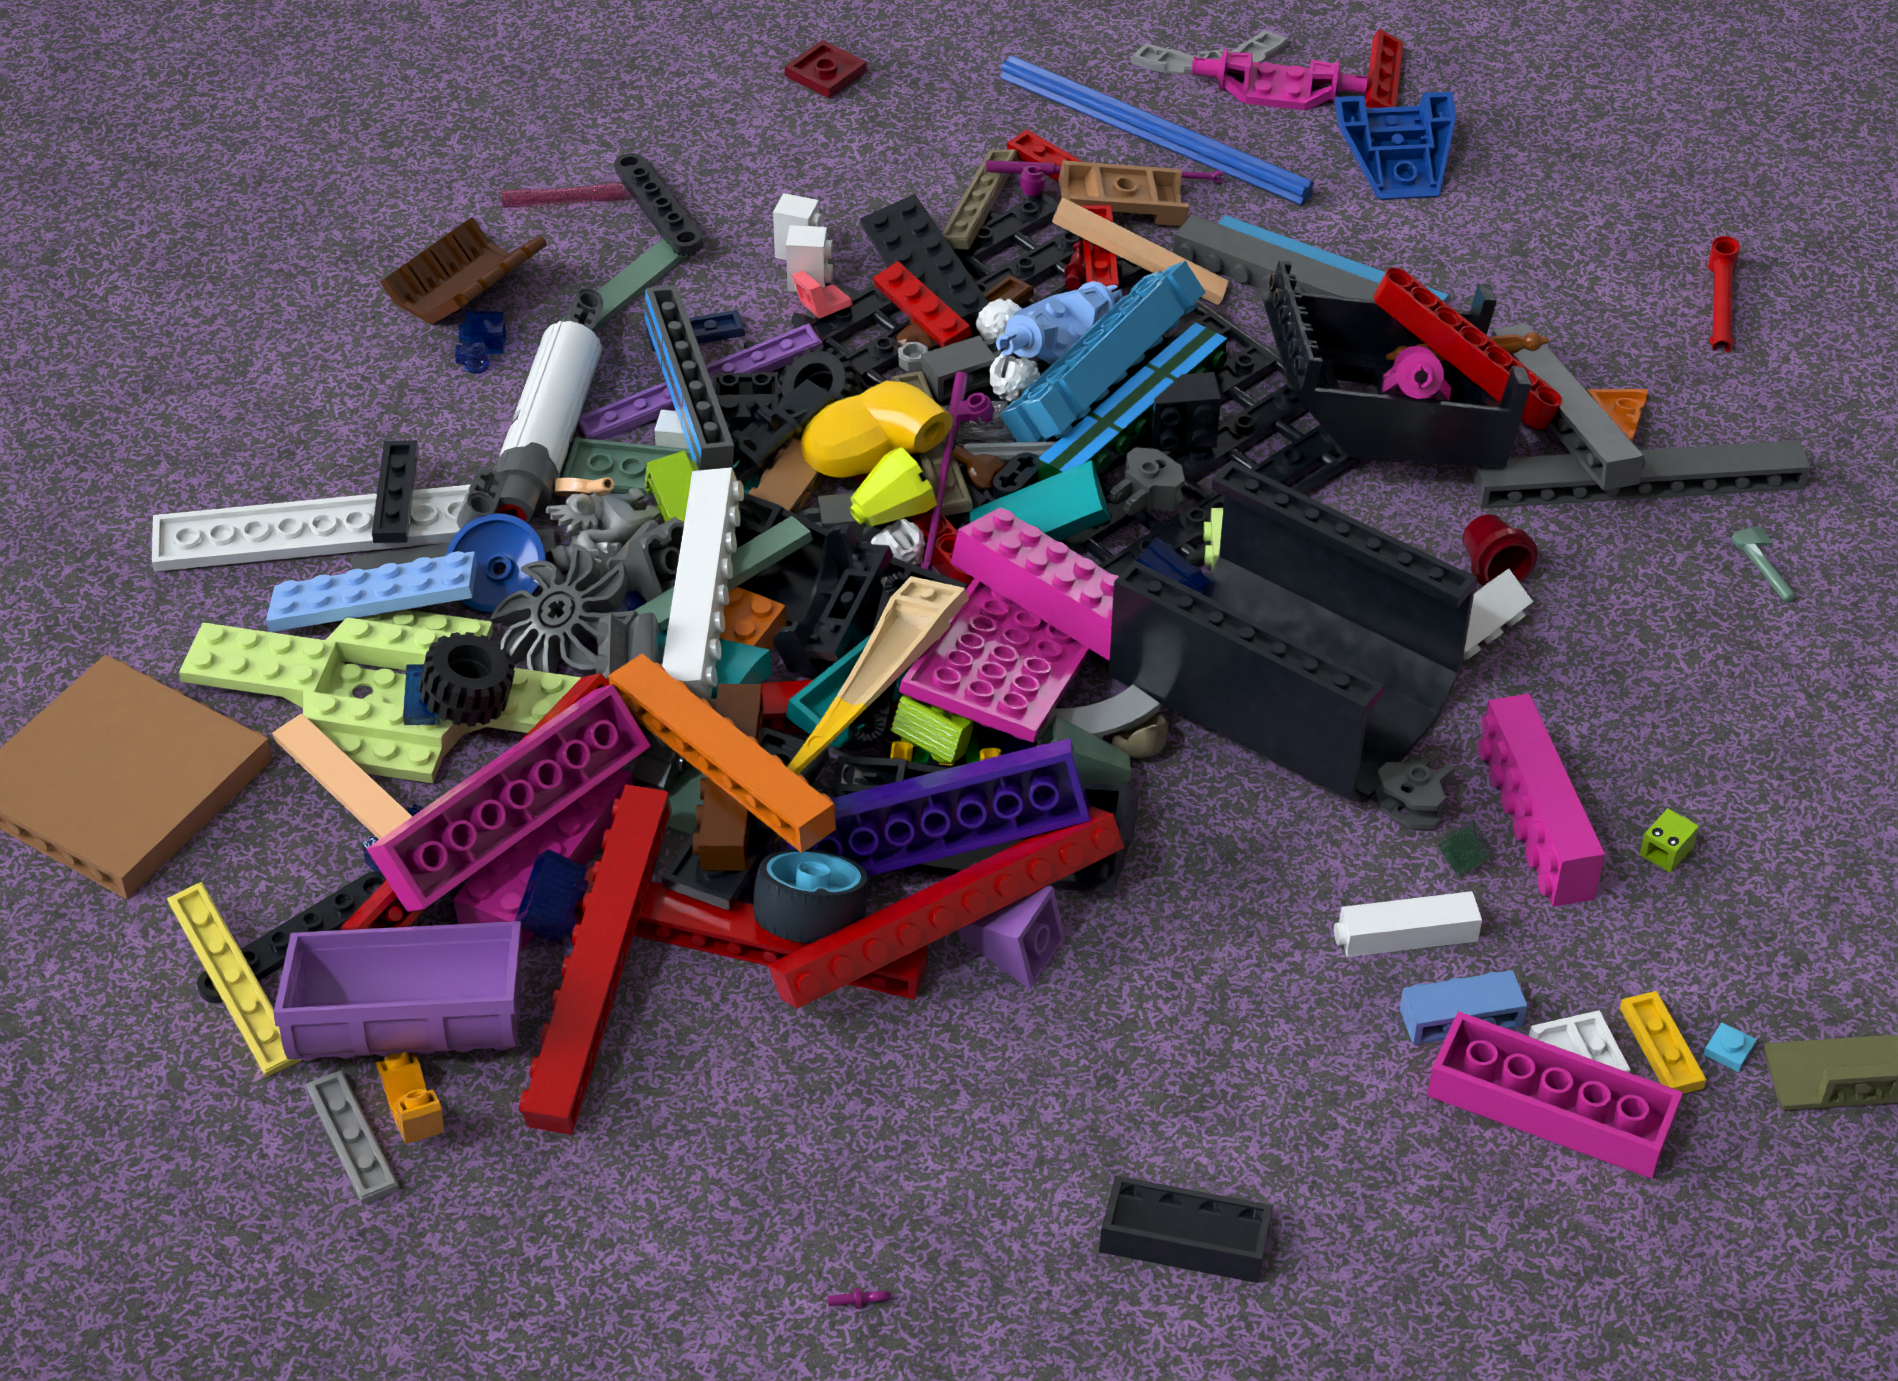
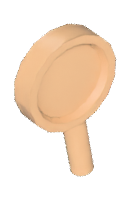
M610 477L596 480L556 478L553 493L567 498L573 494L581 493L588 496L596 493L601 496L611 493V490L614 488V481Z

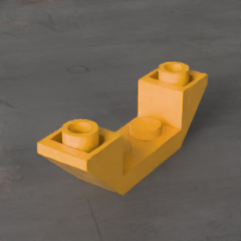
M393 1053L387 1055L383 1061L376 1062L391 1113L405 1144L444 1133L440 1102L433 1089L427 1091L421 1066L415 1053Z

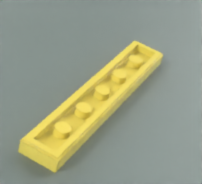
M200 882L168 897L169 906L265 1077L301 1062L300 1059H287L282 1046L279 1026H275L274 1009L203 883Z

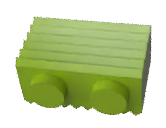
M905 694L900 698L890 731L900 736L901 741L928 751L934 760L941 763L953 764L965 755L976 721L958 714H951L945 709L927 702L917 701Z

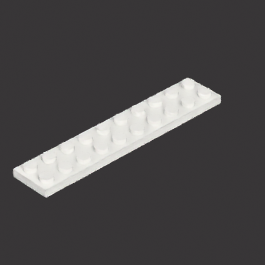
M470 485L414 490L407 543H373L372 527L377 494L153 515V569L155 572L449 543L460 530L457 524V517Z

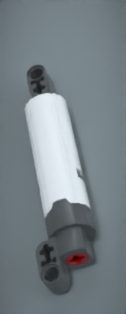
M591 288L579 289L564 322L559 321L556 324H552L544 332L495 469L482 468L478 470L465 495L457 517V524L460 529L473 519L497 513L512 515L528 523L532 514L543 512L550 505L555 479L560 476L569 443L572 441L601 357L602 346L600 339L597 338L593 330L600 316L604 300L596 290Z

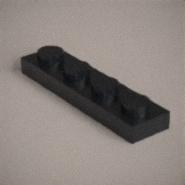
M417 440L384 441L372 527L373 543H407L419 451Z

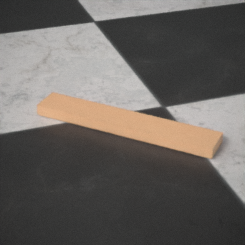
M1062 197L1052 220L1054 224L1152 273L1160 270L1164 272L1168 267L1186 261L1206 292L1202 298L1219 306L1224 297L1228 280Z
M302 713L272 733L275 741L379 840L412 817Z

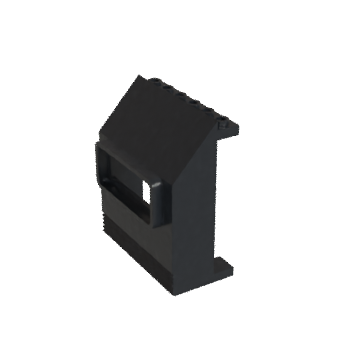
M1278 260L1276 272H1271L1268 288L1259 287L1288 387L1332 437L1335 449L1339 454L1350 458L1387 462H1403L1407 459L1464 466L1475 464L1476 467L1481 464L1482 467L1486 465L1489 468L1494 466L1495 469L1498 467L1504 469L1507 466L1532 386L1525 367H1511L1500 405L1495 398L1447 360L1440 361L1443 367L1444 379L1451 387L1449 401L1429 398L1416 399L1405 395L1382 393L1383 375L1393 367L1395 362L1387 360L1386 355L1394 352L1399 346L1410 347L1426 343L1378 306L1374 300L1304 293L1295 290L1297 279H1295L1296 276L1294 274H1290L1292 263ZM1478 283L1470 311L1455 310L1486 335L1497 303L1491 285ZM1337 380L1372 384L1376 387L1378 394L1340 390Z

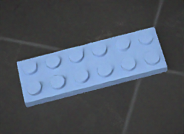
M457 551L444 557L432 559L422 557L413 562L398 565L387 563L379 568L369 570L353 569L345 574L334 576L319 575L311 580L299 582L294 580L285 581L274 587L266 618L269 632H276L345 620L347 617L358 618L472 598L478 565L475 551L467 553Z

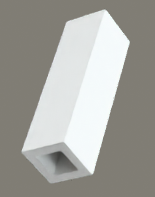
M1472 891L1341 907L1339 922L1334 924V936L1337 945L1344 946L1347 957L1478 941L1482 918Z

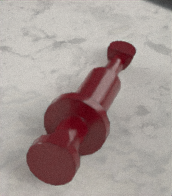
M1077 241L1072 248L1075 250V253L1071 255L1070 263L1064 269L1066 277L1065 286L1069 290H1077L1085 276V268L1082 265L1083 255L1081 252L1083 245L1081 241Z

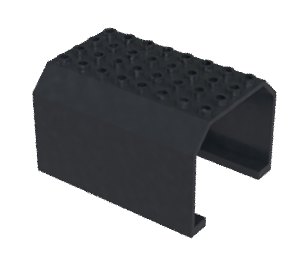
M1231 460L1212 479L1211 490L1224 496L1219 558L1202 594L1135 560L1114 581L1109 676L1129 687L1135 685L1154 700L1350 801L1367 803L1374 795L1375 789L1380 785L1377 776L1378 769L1386 762H1401L1438 719L1461 672L1477 577Z

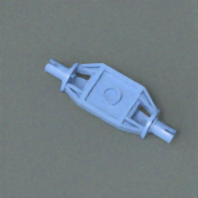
M1092 281L1083 284L1078 290L1052 295L1015 312L1013 317L1008 320L1005 334L1000 335L996 340L997 349L1000 351L1007 347V349L1002 351V355L1007 356L1014 352L1019 357L1024 356L1027 359L1037 356L1052 365L1123 297L1122 291L1119 289L1111 292L1116 290L1118 286L1109 285L1106 287L1100 282Z

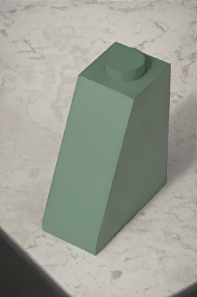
M1058 715L1054 716L1038 740L1037 746L1071 738L1083 782L1128 784L1132 776L1129 754Z

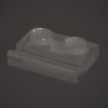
M1007 400L991 401L995 411L993 419L987 424L980 418L979 425L971 420L960 421L953 447L957 445L964 446L967 443L1013 442L1014 436L999 415L1008 407ZM943 405L942 407L949 412L950 405Z

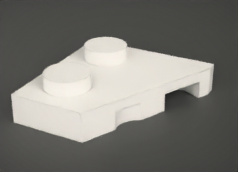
M1600 1010L1533 1025L1530 1028L1529 1036L1531 1038L1630 1073V1068Z

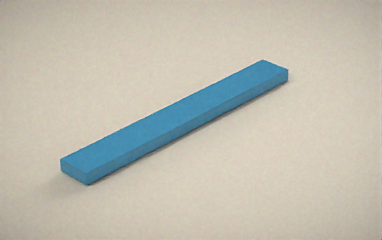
M1226 215L1218 223L1380 283L1385 274L1384 271ZM1426 287L1447 303L1448 294Z

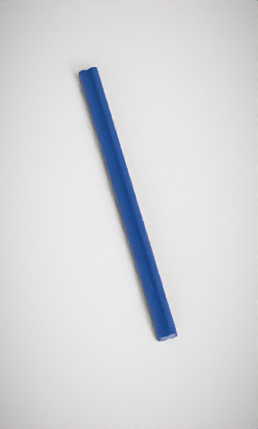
M1010 55L1008 61L1004 60L1001 66L1003 73L1000 78L1006 82L1210 168L1221 170L1224 174L1300 206L1313 194L1311 189L1314 181L1018 57Z

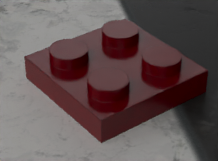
M821 40L785 66L786 77L827 98L835 95L867 71L866 61L824 40Z

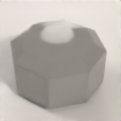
M919 342L905 343L898 349L899 367L908 372L921 371V354L928 352V347Z

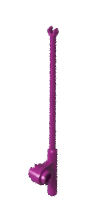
M986 160L985 172L1021 174L1020 187L1023 189V193L1028 196L1039 195L1044 189L1045 175L1060 173L1062 167L1055 166L1054 163L993 160ZM1216 170L1212 173L1181 171V178L1208 179L1216 183L1223 181L1222 177L1218 178L1216 176L1224 175L1221 170Z
M957 372L955 374L949 406V413L952 415L953 423L946 436L935 497L937 505L933 508L924 562L920 566L929 571H932L931 562L954 438L955 434L958 433L960 421L971 420L979 425L980 418L987 424L993 419L995 411L990 398L983 393H974L968 397L967 401H964L968 375L964 372Z

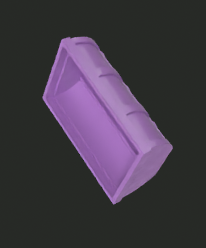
M521 921L291 933L273 1012L275 1026H279L282 1046L287 1059L309 1061L318 1057L338 1056L346 1059L374 1054L387 1056L401 1052L430 1054L451 1050L469 1052L473 1049L494 1048L497 1050L517 1048L521 1013Z

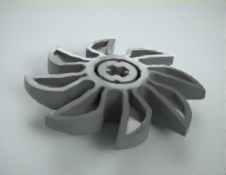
M573 544L567 580L561 571L548 561L528 563L520 569L543 588L541 595L533 597L532 594L525 590L514 592L500 602L490 618L494 624L518 622L510 626L501 641V649L509 652L510 659L514 661V665L527 656L529 670L557 674V667L562 657L575 672L582 675L596 674L597 656L589 651L584 644L591 637L597 640L599 619L612 614L629 627L639 615L636 611L608 613L619 607L628 589V571L622 561L600 579V569L592 554L586 548Z

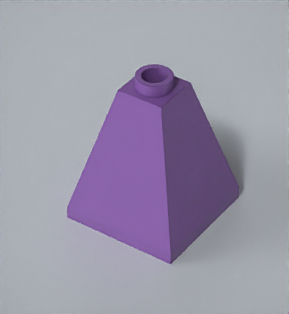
M1046 886L958 930L960 939L1028 988L1033 986L1065 938L1052 886Z

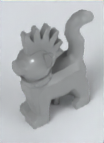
M637 487L631 488L628 494L624 495L606 494L599 496L594 493L588 496L583 493L573 494L566 500V505L547 506L546 513L551 514V520H559V526L568 525L566 529L568 535L583 529L579 533L577 544L587 550L597 549L595 543L620 542L621 547H623L645 522L656 520L661 515L659 509L654 505L647 506L645 510H635L634 504H638L639 500L644 499V494Z

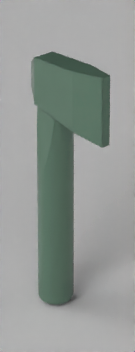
M1761 526L1734 532L1731 541L1735 546L1746 553L1784 602H1792L1796 598V594L1758 548L1774 544Z

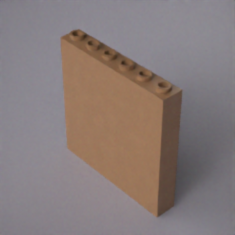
M105 654L0 748V830L123 898L129 899L272 761L268 738L261 732L252 731L239 724L234 718L230 716L225 717L212 710L207 704L203 702L198 703L185 696L180 690L176 688L171 689L158 682L153 676L149 674L144 675L131 668L126 662L117 661Z

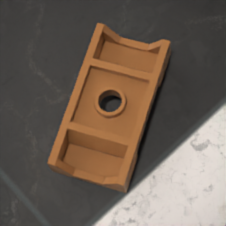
M1077 161L1062 162L1059 175L1061 196L1079 206L1112 205V212L1136 213L1139 215L1153 214L1155 224L1182 226L1186 222L1189 211V203H1182L1180 196L1181 169Z

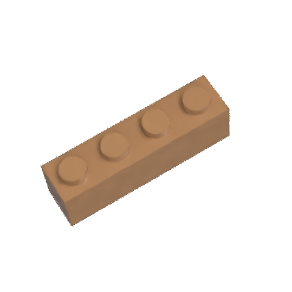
M790 437L788 448L786 450L781 449L778 452L773 468H766L760 479L759 487H752L748 494L781 505L784 509L795 514V512L803 508L825 475L812 469L804 460L801 452L802 437L798 440Z

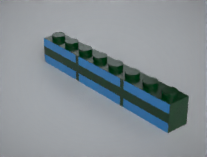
M1195 322L1038 458L1037 482L1090 460L1094 462L1097 475L1105 472L1111 462L1119 455H1124L1136 440L1143 438L1148 433L1153 423L1154 399L1181 374L1215 372L1225 365L1228 357L1226 353L1227 338Z

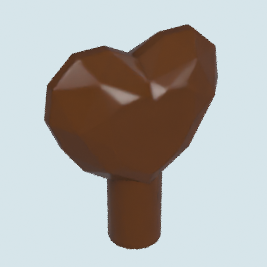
M910 318V325L900 331L896 337L898 344L901 346L907 342H919L930 350L938 345L934 339Z
M957 445L951 456L967 465V473L976 486L982 489L992 488L994 477L1006 466L1005 462L998 456L990 454L974 455L960 445Z

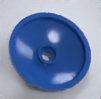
M499 513L488 514L468 522L453 537L446 552L447 556L457 551L463 553L475 551L478 565L473 597L460 601L473 610L493 614L500 602L514 592L525 590L533 596L540 585L523 573L520 568L534 561H547L544 545L536 531L518 517ZM499 566H506V570L503 574H496V570Z

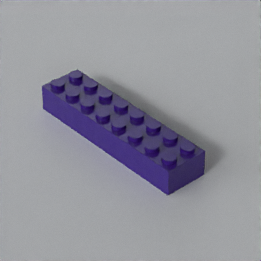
M1068 738L831 798L835 805L836 830L809 849L823 850L850 858V860L861 865L868 876L1088 822L1090 821V803L1072 740ZM787 842L789 849H796L790 843Z

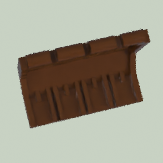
M471 217L381 280L380 283L396 305L432 325L476 298L483 291L546 247L547 242L541 235H538L509 253L492 244L474 218Z

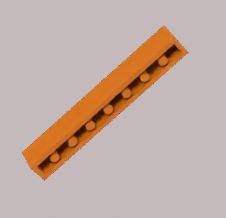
M640 654L608 675L610 685L613 684L634 719L706 777H709L798 851L801 853L805 852L836 830L835 805L826 794H820L809 785L802 775H796L788 769L778 756L769 754L759 745L754 737L747 736L741 732L731 719L722 717L712 708L707 700L700 699L694 695L684 682L675 680L665 671L660 663H654L644 654Z

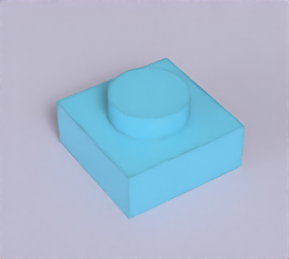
M1721 1022L1707 1044L1703 1055L1739 1072L1755 1047L1757 1039Z

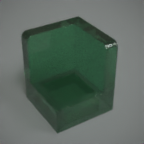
M1474 819L1445 835L1438 844L1457 876L1488 859L1493 851Z

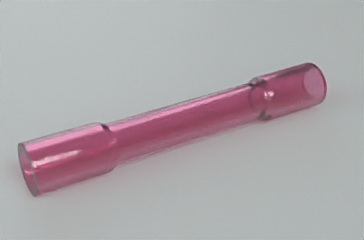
M623 182L598 183L591 186L501 190L503 208L525 207L534 204L624 200Z

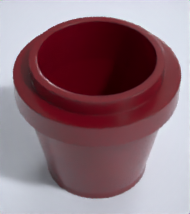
M1486 514L1475 518L1464 530L1462 542L1471 560L1472 573L1477 577V581L1481 586L1486 585L1507 569H1510L1519 583L1533 570L1538 556L1537 546L1525 531L1511 527L1493 514Z

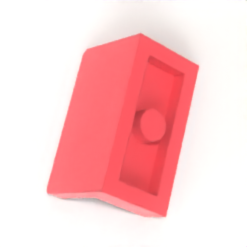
M803 270L792 275L800 302L819 319L853 305L851 298L834 284L822 288L817 281Z

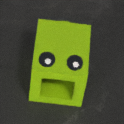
M1667 808L1644 833L1639 855L1671 873L1694 848L1699 826Z

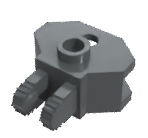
M1136 447L1127 453L1125 478L1112 488L1108 496L1109 502L1115 506L1127 499L1123 509L1129 516L1135 515L1136 512L1138 513L1142 509L1147 513L1151 510L1175 511L1183 505L1181 488L1185 485V478L1182 466L1158 449ZM1158 463L1164 464L1165 467L1159 468Z
M648 730L645 736L651 747L637 756L632 773L633 786L645 787L649 783L657 786L658 790L670 793L680 775L687 770L689 762Z
M1428 753L1420 761L1413 759L1410 763L1386 762L1378 769L1377 776L1380 785L1374 792L1380 811L1409 829L1434 830L1442 822L1446 800L1443 789L1452 780L1456 771L1455 767L1446 764L1438 772H1435L1433 769L1437 758L1432 753ZM1405 807L1410 812L1401 813L1398 811V808Z

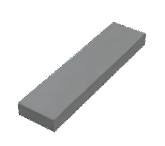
M337 1071L305 1084L312 1103L361 1204L365 1205L399 1191L398 1182L343 1071Z

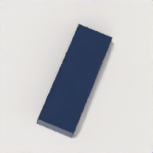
M738 310L689 318L698 344L745 336V329ZM646 325V334L651 346L652 352H654L655 348Z

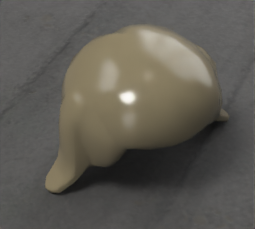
M1156 713L1133 729L1125 732L1120 730L1111 733V743L1116 748L1129 754L1130 758L1144 759L1153 757L1160 753L1166 745L1168 723L1164 717Z

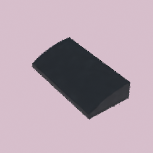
M1115 1175L1101 1228L1099 1252L1259 1283L1273 1205Z

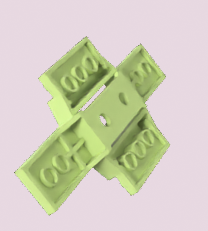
M407 609L358 618L347 617L326 640L202 623L179 671L181 682L284 697L303 708V715L366 774L434 783L443 757L464 734L485 727L528 733L581 678L514 668L515 674L507 707L504 712L501 711L499 718L496 720L490 719V723L485 725L476 723V726L471 727L464 723H461L460 726L452 724L453 721L448 719L443 721L438 718L439 714H432L427 708L420 705L421 693L419 692V684L429 646L433 642H438V638L444 635L450 637L451 633L459 632L461 635L471 632L479 637L484 635L489 637L488 640L490 641L493 625L491 621ZM344 662H350V663H356V664H363V665H370V666H377V667H384V669H380V670L364 669V668H360V667H359L358 665H356V664H346V665H345ZM386 668L418 673L413 675L398 674ZM359 686H369L373 689V693L363 699L356 698L352 694L354 689Z

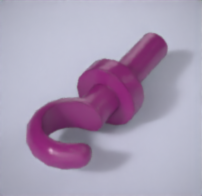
M853 1288V1293L830 1295L827 1296L828 1306L855 1304V1309L862 1308V1303L889 1300L891 1293L889 1291L861 1293L860 1288Z

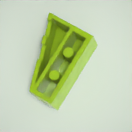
M685 450L647 462L644 487L647 494H654L658 504L655 507L661 512L660 517L663 516L665 522L676 517L685 523L692 471H699L695 461L688 459Z

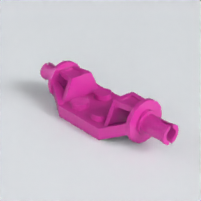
M1223 49L1222 57L1219 60L1194 56L1191 75L1217 77L1219 89L1223 90L1225 88L1245 104L1298 110L1312 109L1331 99V102H1334L1336 93L1339 94V91L1366 94L1368 75L1342 73L1340 61H1336L1333 64L1311 60L1310 68H1304L1297 65L1286 66L1269 62H1253V53L1229 52V49ZM1228 72L1243 77L1244 84L1229 76ZM1330 83L1328 87L1311 92L1312 85Z
M1410 346L1402 350L1396 357L1393 367L1382 378V393L1405 395L1416 399L1450 400L1451 387L1444 379V371L1440 361L1428 348L1422 346Z

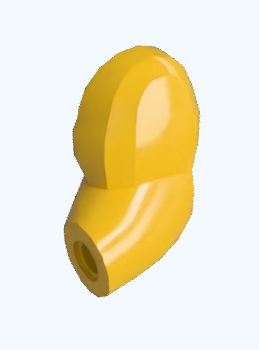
M885 381L859 395L843 398L823 408L804 428L801 438V452L804 460L812 469L827 476L842 478L868 474L884 455L895 448L903 447L908 454L925 453L934 448L945 439L952 427L953 418L948 411L919 388L905 382Z

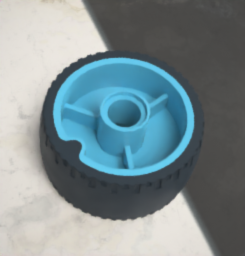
M788 849L772 853L762 860L756 876L754 889L755 920L759 923V926H762L764 930L773 935L790 941L812 944L865 917L868 900L867 872L861 865L850 860V858L823 850L807 849L801 853L797 849Z

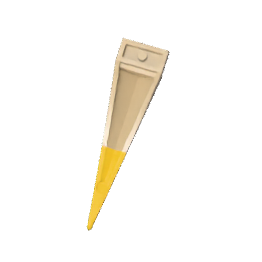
M911 576L890 597L878 624L850 675L819 724L787 766L788 769L796 775L799 774L951 627L949 620L969 600L965 588Z

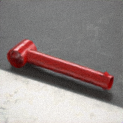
M1719 236L1712 241L1708 260V268L1714 273L1713 332L1709 338V343L1713 351H1716L1717 342H1724L1725 352L1727 353L1735 343V338L1732 339L1731 331L1733 272L1736 268L1740 250L1739 242L1730 236Z

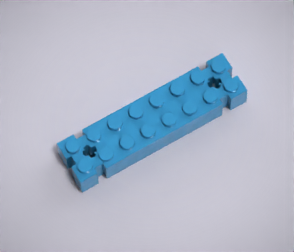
M1186 261L1170 266L1164 272L1160 270L1144 276L1130 290L1131 292L1128 295L1123 296L1060 358L1043 372L1035 382L1022 392V396L1019 399L1014 400L999 414L1017 442H1045L1051 436H1055L1058 439L1070 432L1073 428L1071 426L1072 422L1087 415L1091 411L1089 406L1093 402H1097L1108 395L1110 392L1108 387L1124 379L1128 374L1126 370L1140 363L1146 357L1144 354L1146 350L1152 349L1163 341L1162 335L1177 327L1181 323L1179 318L1190 313L1198 306L1196 301L1206 292Z

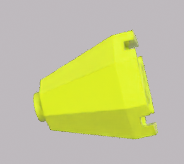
M903 447L895 448L884 455L850 498L852 506L849 508L850 512L860 525L865 523L868 527L887 523L927 512L937 505L932 486L928 480L922 482L919 474L923 471Z

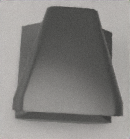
M676 517L661 525H658L655 520L645 522L610 560V571L621 561L626 566L629 577L627 592L637 591L649 602L675 586L684 522Z
M648 612L638 615L629 627L612 614L599 619L597 625L598 655L596 657V674L602 673L609 681V674L640 654H644L654 663L658 662L662 665L665 638L654 613Z

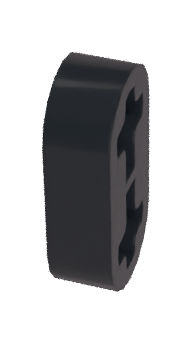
M1023 452L1014 456L993 479V496L997 500L1037 483L1039 456L1030 452Z

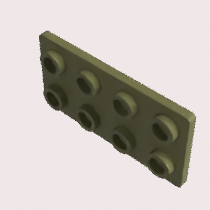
M1898 1035L1764 1044V1057L1782 1110L1898 1103Z

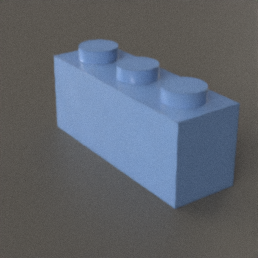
M1513 970L1489 972L1480 976L1452 978L1443 982L1416 984L1403 988L1400 1012L1413 1045L1445 1040L1458 1011L1506 1029L1523 1027L1527 1010V1003Z

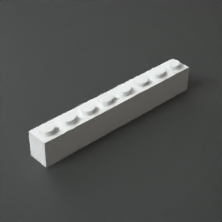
M732 467L692 471L662 663L663 668L670 676L677 681L681 680L694 695L708 702L711 700L712 688L717 686L718 681L715 666L716 660L721 659L719 638L720 633L725 631L723 610L724 606L729 604L727 583L728 579H732L733 576L731 555L736 552L737 548L735 527L740 526L739 501L744 499L743 484L741 481H737Z

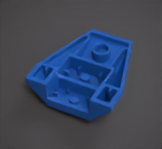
M1452 91L1423 93L1419 106L1366 108L1364 96L1335 97L1334 103L1338 127L1379 200L1439 197L1456 121Z

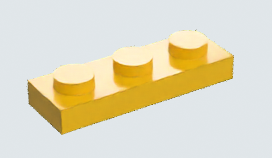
M1653 991L1622 999L1619 1009L1659 1082L1662 1085L1681 1091L1683 1094L1704 1089L1707 1079L1658 992Z

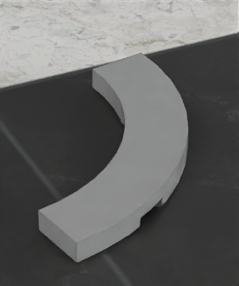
M1263 30L1254 38L1239 44L1237 49L1229 52L1253 53V62L1262 63L1286 48L1289 44V39ZM1146 43L1131 57V63L1159 72L1191 75L1194 56L1219 60L1222 57L1223 49L1199 52V55H1189L1178 50L1166 49Z
M1131 685L1118 695L1099 703L1076 708H1055L1034 742H1038L1055 715L1103 739L1104 735L1120 730L1125 732L1147 721L1159 712L1160 703L1135 685ZM983 726V727H985V728H987V729H989V730H992V731H994V732H998V731H999L998 729H995V728H993V727Z

